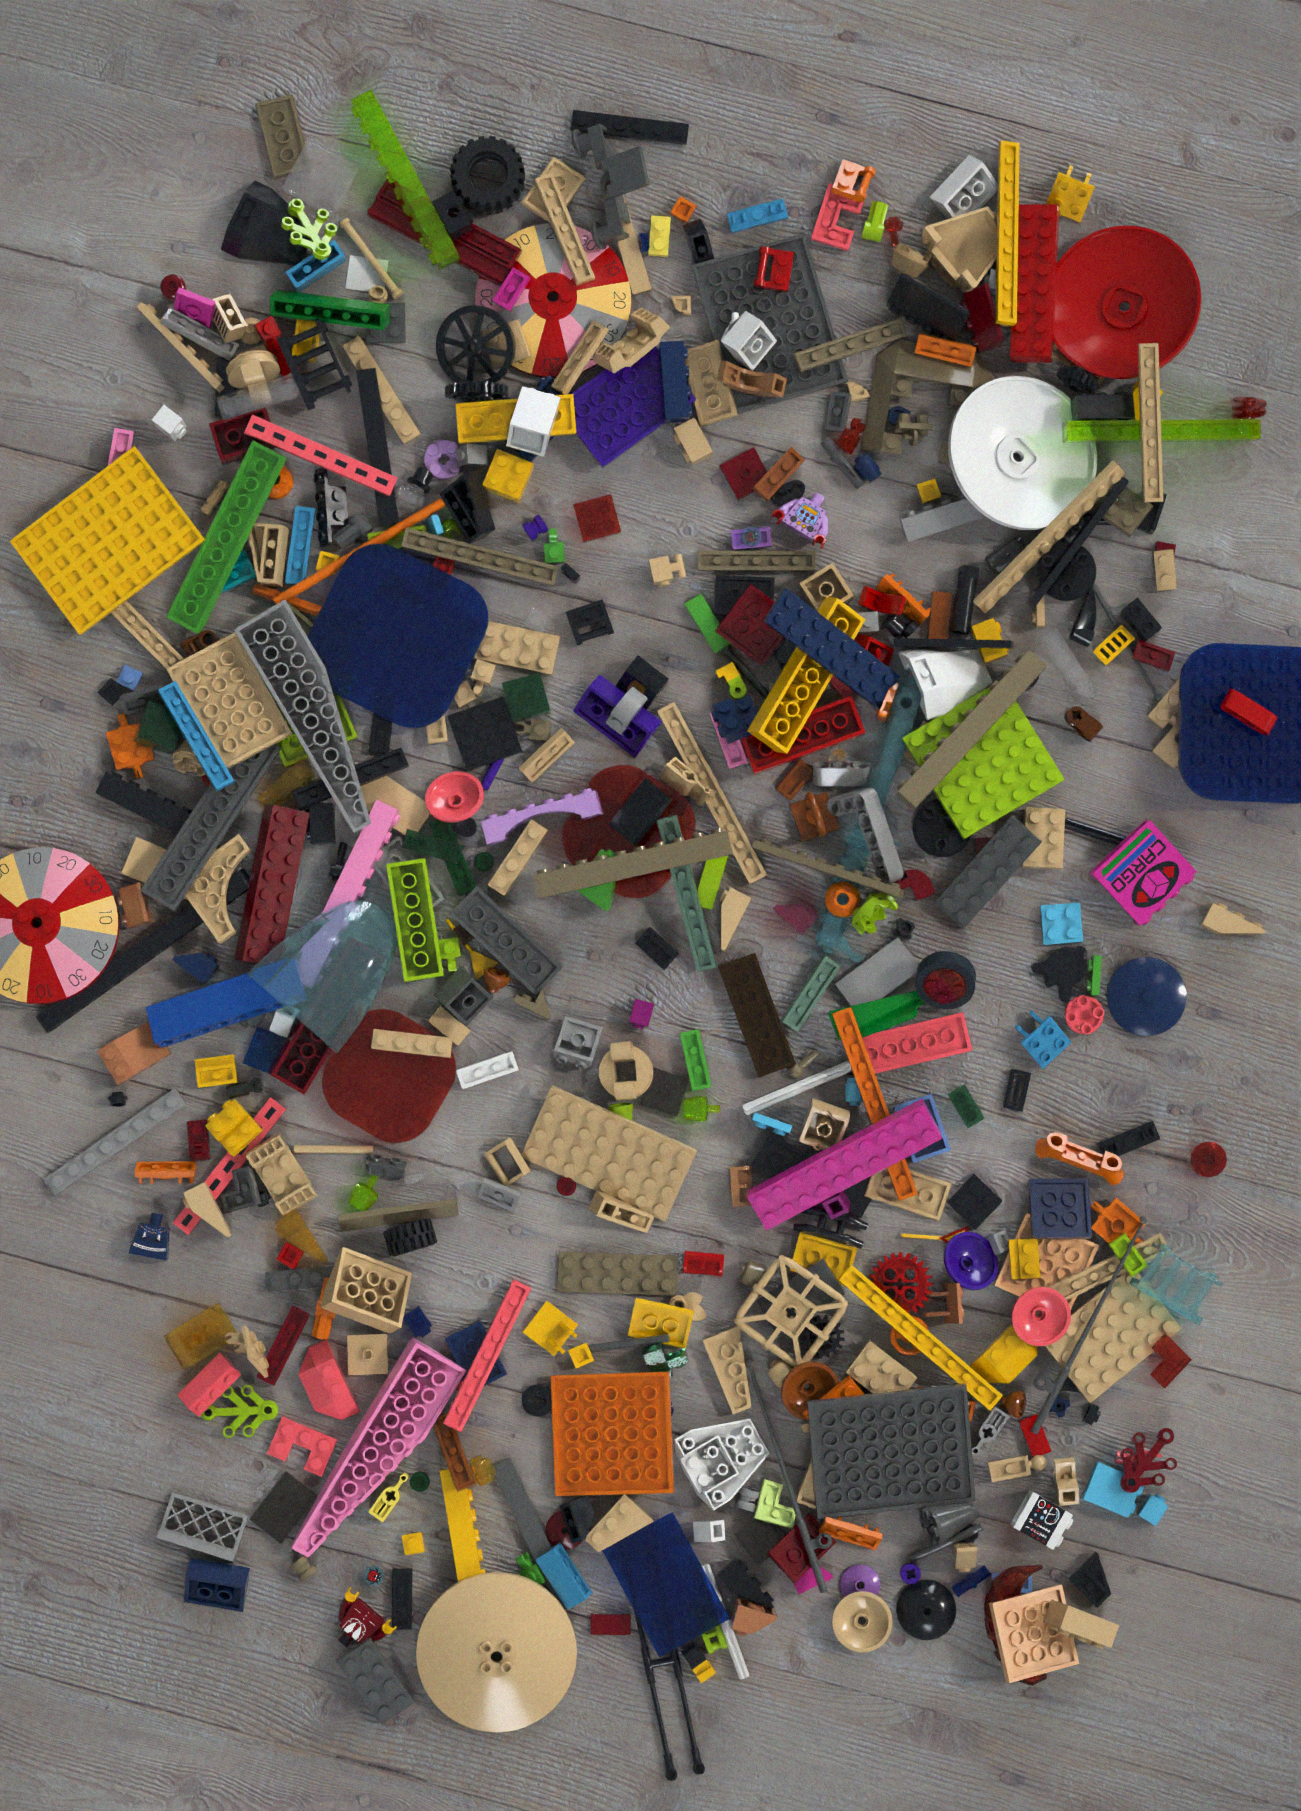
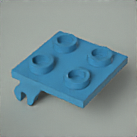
M1031 1011L1029 1015L1032 1016L1039 1026L1030 1035L1018 1024L1015 1028L1024 1037L1020 1043L1038 1065L1044 1069L1072 1042L1049 1015L1042 1020Z

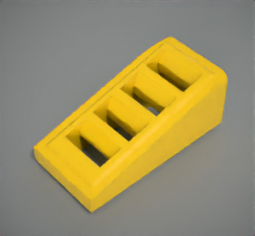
M1121 624L1092 652L1107 666L1135 638ZM1119 632L1128 639L1126 642L1118 635ZM1114 637L1122 644L1120 648L1112 641ZM1108 643L1116 650L1114 653L1106 646ZM1102 648L1110 655L1109 658L1100 651Z

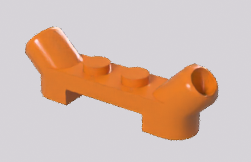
M1053 1132L1047 1138L1039 1139L1035 1145V1153L1039 1158L1052 1157L1102 1176L1109 1185L1119 1184L1124 1177V1172L1121 1169L1122 1161L1117 1155L1107 1151L1104 1154H1100L1067 1141L1068 1136Z

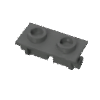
M377 1154L368 1155L364 1172H368L369 1175L382 1177L383 1170H387V1178L399 1180L404 1178L407 1162L399 1158H383Z

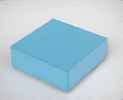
M430 516L425 521L428 532L438 536L442 535L444 531L439 516Z

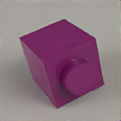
M635 999L629 1023H633L632 1027L644 1030V1027L649 1026L654 1003Z
M844 1190L822 1201L831 1220L849 1212L851 1202Z

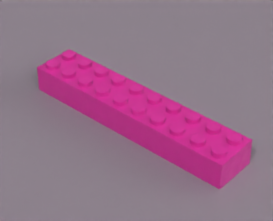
M920 1099L747 1190V1198L767 1231L941 1140V1131L923 1099Z

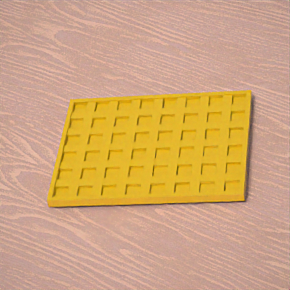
M133 446L11 539L10 543L78 634L82 635L206 540L139 450Z

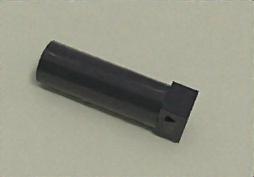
M968 565L959 567L950 629L952 633L969 635L979 567Z

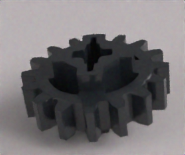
M1061 366L1056 375L1058 379L1063 380L1064 386L1077 393H1084L1086 391L1088 393H1095L1099 385L1097 380L1093 379L1092 374L1081 367Z
M817 1315V1321L810 1320V1323L814 1326L820 1323H826L827 1325L829 1322L827 1315H824L823 1319ZM837 1323L834 1327L836 1340L832 1338L830 1333L829 1339L831 1342L827 1340L821 1345L822 1347L823 1345L830 1344L832 1347L826 1350H820L819 1348L817 1351L819 1358H822L823 1354H826L827 1358H829L830 1352L837 1354L836 1347L842 1348L839 1342L845 1341V1338L840 1337V1334L844 1333V1330L838 1329L841 1325L840 1323ZM805 1327L807 1332H802V1335L806 1336V1339L802 1340V1343H808L805 1349L809 1350L812 1346L810 1333L815 1336V1340L818 1335Z

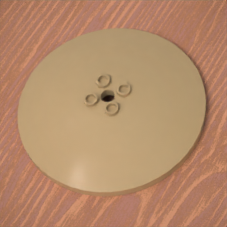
M491 1572L465 1578L448 1588L435 1600L427 1611L419 1630L416 1659L419 1676L428 1696L445 1715L455 1722L475 1730L508 1732L537 1722L552 1711L561 1701L574 1675L577 1646L571 1620L561 1603L552 1593L537 1582L526 1577L511 1573ZM498 1651L502 1654V1659L494 1661L491 1659V1654Z

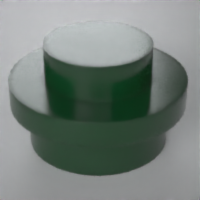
M481 852L475 857L474 864L479 871L487 872L494 866V859L491 854Z
M416 1472L411 1476L410 1486L413 1490L422 1492L429 1487L430 1479L426 1473Z

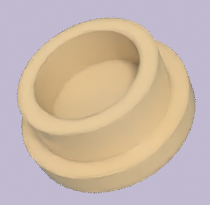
M373 286L368 293L370 302L384 303L388 298L387 291L382 286Z

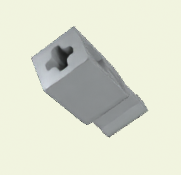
M996 1406L987 1413L977 1429V1434L980 1438L971 1447L972 1454L975 1456L979 1454V1449L984 1441L990 1442L996 1438L1010 1417ZM990 1427L991 1436L986 1435L983 1437L984 1432L982 1430Z

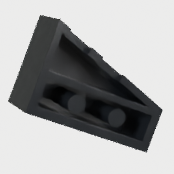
M478 469L463 474L439 493L469 544L484 539L495 530Z

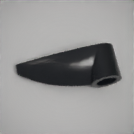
M1091 589L1083 601L1069 636L1070 640L1085 647L1090 645L1095 634L1096 601L1094 592Z

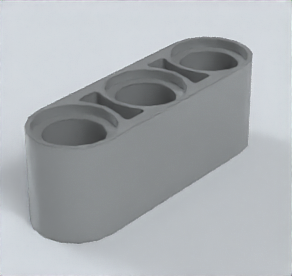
M817 761L813 763V784L816 786H867L870 783V764L868 762Z

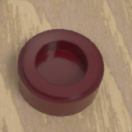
M562 1177L557 1182V1190L563 1196H570L576 1191V1182L569 1177Z

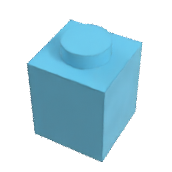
M1157 1493L1155 1496L1149 1494L1136 1514L1156 1526L1169 1506L1165 1504L1166 1499Z

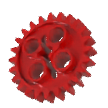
M899 1252L898 1257H896L895 1253H891V1259L884 1256V1263L877 1261L880 1267H873L872 1269L876 1274L869 1275V1277L874 1279L873 1284L885 1294L890 1288L895 1290L896 1296L893 1301L909 1315H911V1309L917 1313V1306L925 1307L922 1301L930 1300L926 1294L933 1293L928 1289V1286H932L934 1283L928 1282V1279L933 1276L926 1275L930 1268L922 1267L924 1261L918 1263V1256L911 1259V1253H907L904 1257L903 1252ZM890 1268L896 1272L893 1280H890L886 1275ZM910 1268L916 1274L913 1280L908 1279L906 1276V1272ZM900 1279H902V1282H917L918 1286H903L902 1290H900V1286H884V1282H900ZM908 1289H913L916 1293L913 1300L908 1299L906 1296Z

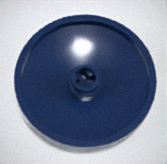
M1153 957L1136 958L1123 964L1113 974L1107 988V1005L1115 1022L1124 1030L1139 1036H1154L1166 1032L1181 1018L1186 1005V988L1180 974L1167 962Z

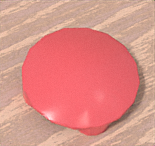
M1077 996L1066 1006V1023L1072 1031L1078 1034H1090L1096 1031L1103 1021L1104 1009L1091 996Z

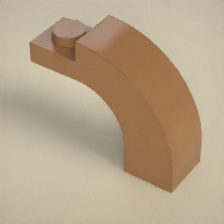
M728 361L720 362L717 380L728 388L748 394L783 398L787 381L786 378L776 373L750 371Z

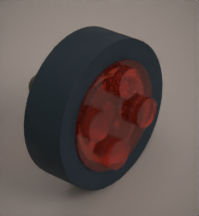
M950 951L935 952L926 956L918 965L915 982L916 991L920 998L930 1006L939 1009L958 1008L966 1004L974 994L976 971L972 963L958 953Z

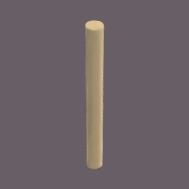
M294 1145V1153L373 1154V1146Z

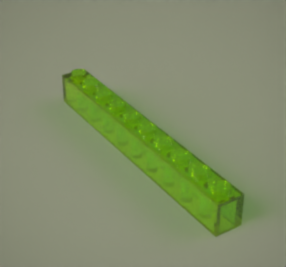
M372 89L351 99L353 107L350 110L354 118L359 117L361 121L359 127L364 135L368 134L370 139L367 142L371 150L377 151L378 156H376L380 167L384 166L387 170L384 174L389 184L393 182L396 187L393 191L398 200L402 199L404 203L402 208L406 216H411L413 221L410 223L415 233L419 231L421 235L419 240L423 248H428L430 262L432 265L436 264L438 269L441 270L459 261V254Z
M1261 419L1161 420V442L1257 441L1261 439ZM1140 420L1066 421L1062 423L1063 443L1141 442Z

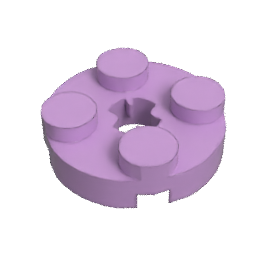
M439 440L429 445L424 456L426 469L440 480L454 478L462 469V467L457 466L456 448L458 445L449 440ZM442 455L450 458L449 461H446V465H442V462L439 463L438 461Z

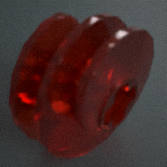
M1234 397L1232 400L1242 403L1231 407L1232 410L1242 411L1232 413L1231 417L1250 420L1267 414L1265 409L1267 402L1263 399Z
M1208 1141L1198 1144L1193 1149L1191 1164L1198 1175L1203 1177L1217 1176L1226 1166V1152L1219 1144ZM1211 1155L1213 1162L1207 1165V1160L1204 1157Z

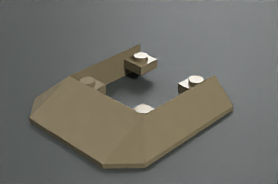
M897 341L877 355L861 451L900 456L903 435L884 432L890 397L896 396L910 399L913 380L950 386L951 392L948 406L959 408L971 393L980 386L992 381V373L977 353H975L972 367L916 354L917 342ZM942 442L938 463L950 465L948 443Z

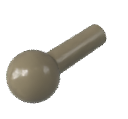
M814 1049L799 1063L788 1067V1075L793 1079L800 1078L803 1074V1069L814 1061L820 1053Z

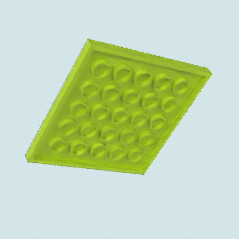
M989 687L957 705L945 715L933 719L901 739L917 765L921 767L925 763L923 758L930 751L934 753L939 748L936 746L943 737L947 739L952 734L950 729L957 722L961 724L965 720L963 715L970 708L974 710L978 706L976 701L983 694L987 696L991 692ZM1015 701L933 791L964 840L1063 782L1065 778Z

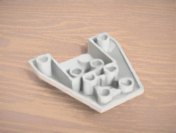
M916 647L898 653L904 669H911L921 692L922 698L919 704L926 720L945 715L954 707L975 696L993 683L978 649Z
M751 1419L693 1429L674 1439L677 1459L697 1495L712 1510L730 1501L770 1454Z

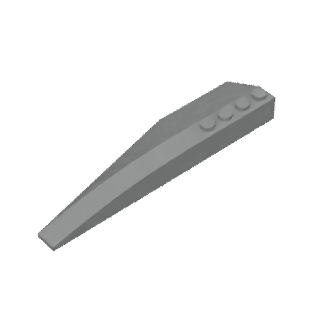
M283 600L234 630L353 833H356L370 825L371 821L328 674L323 662L287 601Z

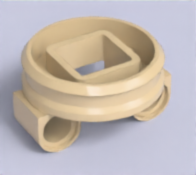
M264 350L240 354L233 358L226 368L228 381L233 387L249 389L252 403L270 399L272 397L268 383L274 380L280 373V366L277 363L278 359L271 352Z
M632 1041L611 1043V1050L604 1055L599 1066L601 1084L608 1093L615 1096L616 1101L637 1099L638 1096L642 1095L649 1088L652 1082V1062L645 1052L633 1046ZM635 1061L637 1081L617 1082L616 1063Z

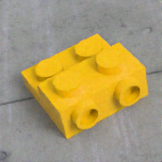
M234 1099L233 1101H226L222 1105L223 1110L219 1114H212L207 1119L208 1124L205 1125L216 1140L233 1157L263 1131L240 1102Z

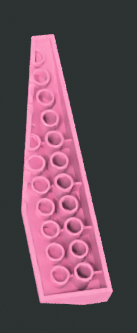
M411 1337L317 1496L291 1546L293 1550L309 1557L327 1539L326 1537L333 1530L335 1531L340 1526V1523L347 1516H350L355 1511L354 1509L385 1480V1477L391 1471H394L398 1464L405 1457H408L418 1444L424 1441L466 1372L464 1368L428 1345Z

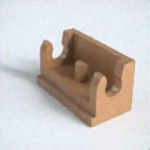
M751 1166L729 1167L732 1207L752 1206L747 1198V1190L753 1187Z

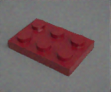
M808 1513L803 1520L806 1523L812 1540L819 1535L821 1525ZM798 1524L767 1553L793 1583H796L811 1568ZM822 1537L820 1540L823 1545H826L828 1542L825 1537ZM833 1538L829 1548L814 1549L818 1560L836 1543Z

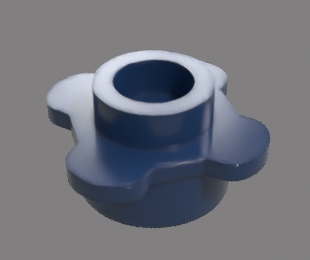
M1058 1394L1049 1412L1056 1413L1059 1418L1064 1417L1065 1411L1070 1407V1401L1062 1399Z

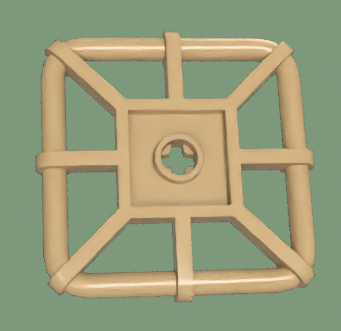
M780 1255L779 1258L772 1262L759 1282L753 1285V1290L739 1308L736 1318H734V1323L743 1332L763 1345L766 1351L770 1350L789 1365L796 1367L799 1364L810 1362L824 1341L830 1338L829 1334L844 1315L848 1301L840 1293L820 1280V1276L817 1274L813 1275L791 1258ZM786 1265L810 1281L801 1294L789 1286ZM780 1266L784 1288L778 1297L775 1298L764 1290V1287ZM813 1285H815L837 1302L815 1305L805 1297ZM759 1294L772 1302V1305L765 1314L744 1317ZM793 1307L795 1308L796 1316H790L789 1318L787 1317L788 1312L786 1309ZM838 1308L823 1330L818 1329L809 1322L816 1311ZM766 1319L777 1328L770 1338L767 1339L748 1326L746 1322ZM807 1327L818 1337L802 1358L798 1337L804 1328ZM780 1331L793 1339L796 1359L773 1343Z

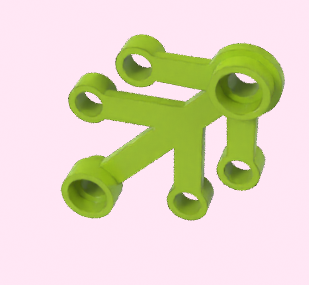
M300 199L291 200L287 211L291 216L298 217L303 227L294 224V220L290 217L282 219L281 227L284 230L293 231L289 239L292 244L311 249L313 256L319 260L326 259L331 254L329 242L332 236L336 235L337 226L333 223H328L324 230L325 235L320 240L318 233L323 223L328 219V211L319 209L316 221L312 226L303 211V202ZM302 235L310 238L311 241L303 239Z
M245 1385L241 1389L242 1395L250 1397L258 1406L250 1407L230 1386L231 1394L228 1396L223 1393L222 1395L225 1398H229L238 1407L216 1408L214 1405H210L207 1409L212 1411V1415L206 1416L205 1412L201 1414L202 1418L207 1421L213 1420L216 1416L239 1415L230 1426H226L223 1429V1435L226 1438L233 1437L235 1431L250 1415L259 1414L250 1425L243 1428L244 1436L251 1437L264 1420L274 1419L279 1409L274 1401H264L251 1385ZM246 1387H249L251 1389V1393L249 1395L244 1393V1389ZM266 1406L272 1408V1412L270 1414H267L265 1412ZM247 1427L252 1428L253 1432L251 1435L246 1434L245 1430ZM227 1428L232 1429V1435L229 1436L226 1434L225 1431Z

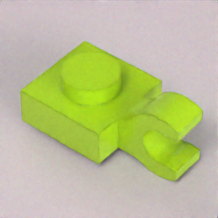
M459 938L439 940L441 960L447 959L449 973L456 972L455 958L461 957Z

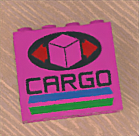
M1145 819L1088 874L1101 883L1132 917L1135 925L1140 926L1142 924L1144 926L1152 919L1151 915L1155 911L1159 912L1166 906L1165 902L1170 897L1172 899L1179 894L1180 887L1184 884H1189L1195 878L1193 875L1197 871L1150 820Z

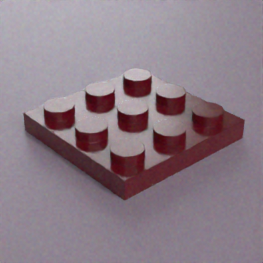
M751 583L715 629V632L761 666H763L784 638L763 622L775 601Z

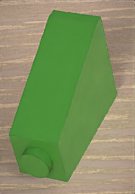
M601 849L597 855H606L607 858L615 856L614 852L610 849L607 851ZM617 881L577 891L604 911L609 912L612 907Z

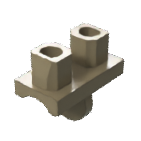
M901 413L897 417V425L893 428V434L903 435L904 440H909L910 446H916L917 441H923V436H927L928 432L933 430V424L928 423L927 415H917L915 423H910V415Z

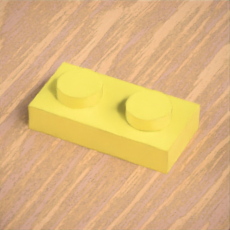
M651 216L649 256L668 257L671 217Z

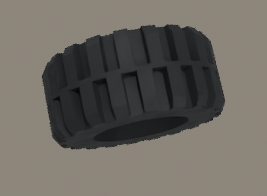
M479 136L476 141L473 139L467 141L468 145H462L459 148V153L454 155L453 164H451L450 177L454 193L457 196L460 195L467 209L470 210L472 208L478 214H481L482 211L486 212V215H492L493 211H497L498 214L503 212L505 207L509 209L513 206L512 203L514 201H518L520 193L524 189L525 170L519 152H516L512 144L508 145L506 140L502 138L496 140L495 136H489V139ZM482 160H495L501 163L506 170L505 182L499 188L492 191L479 190L470 181L469 174L471 168Z

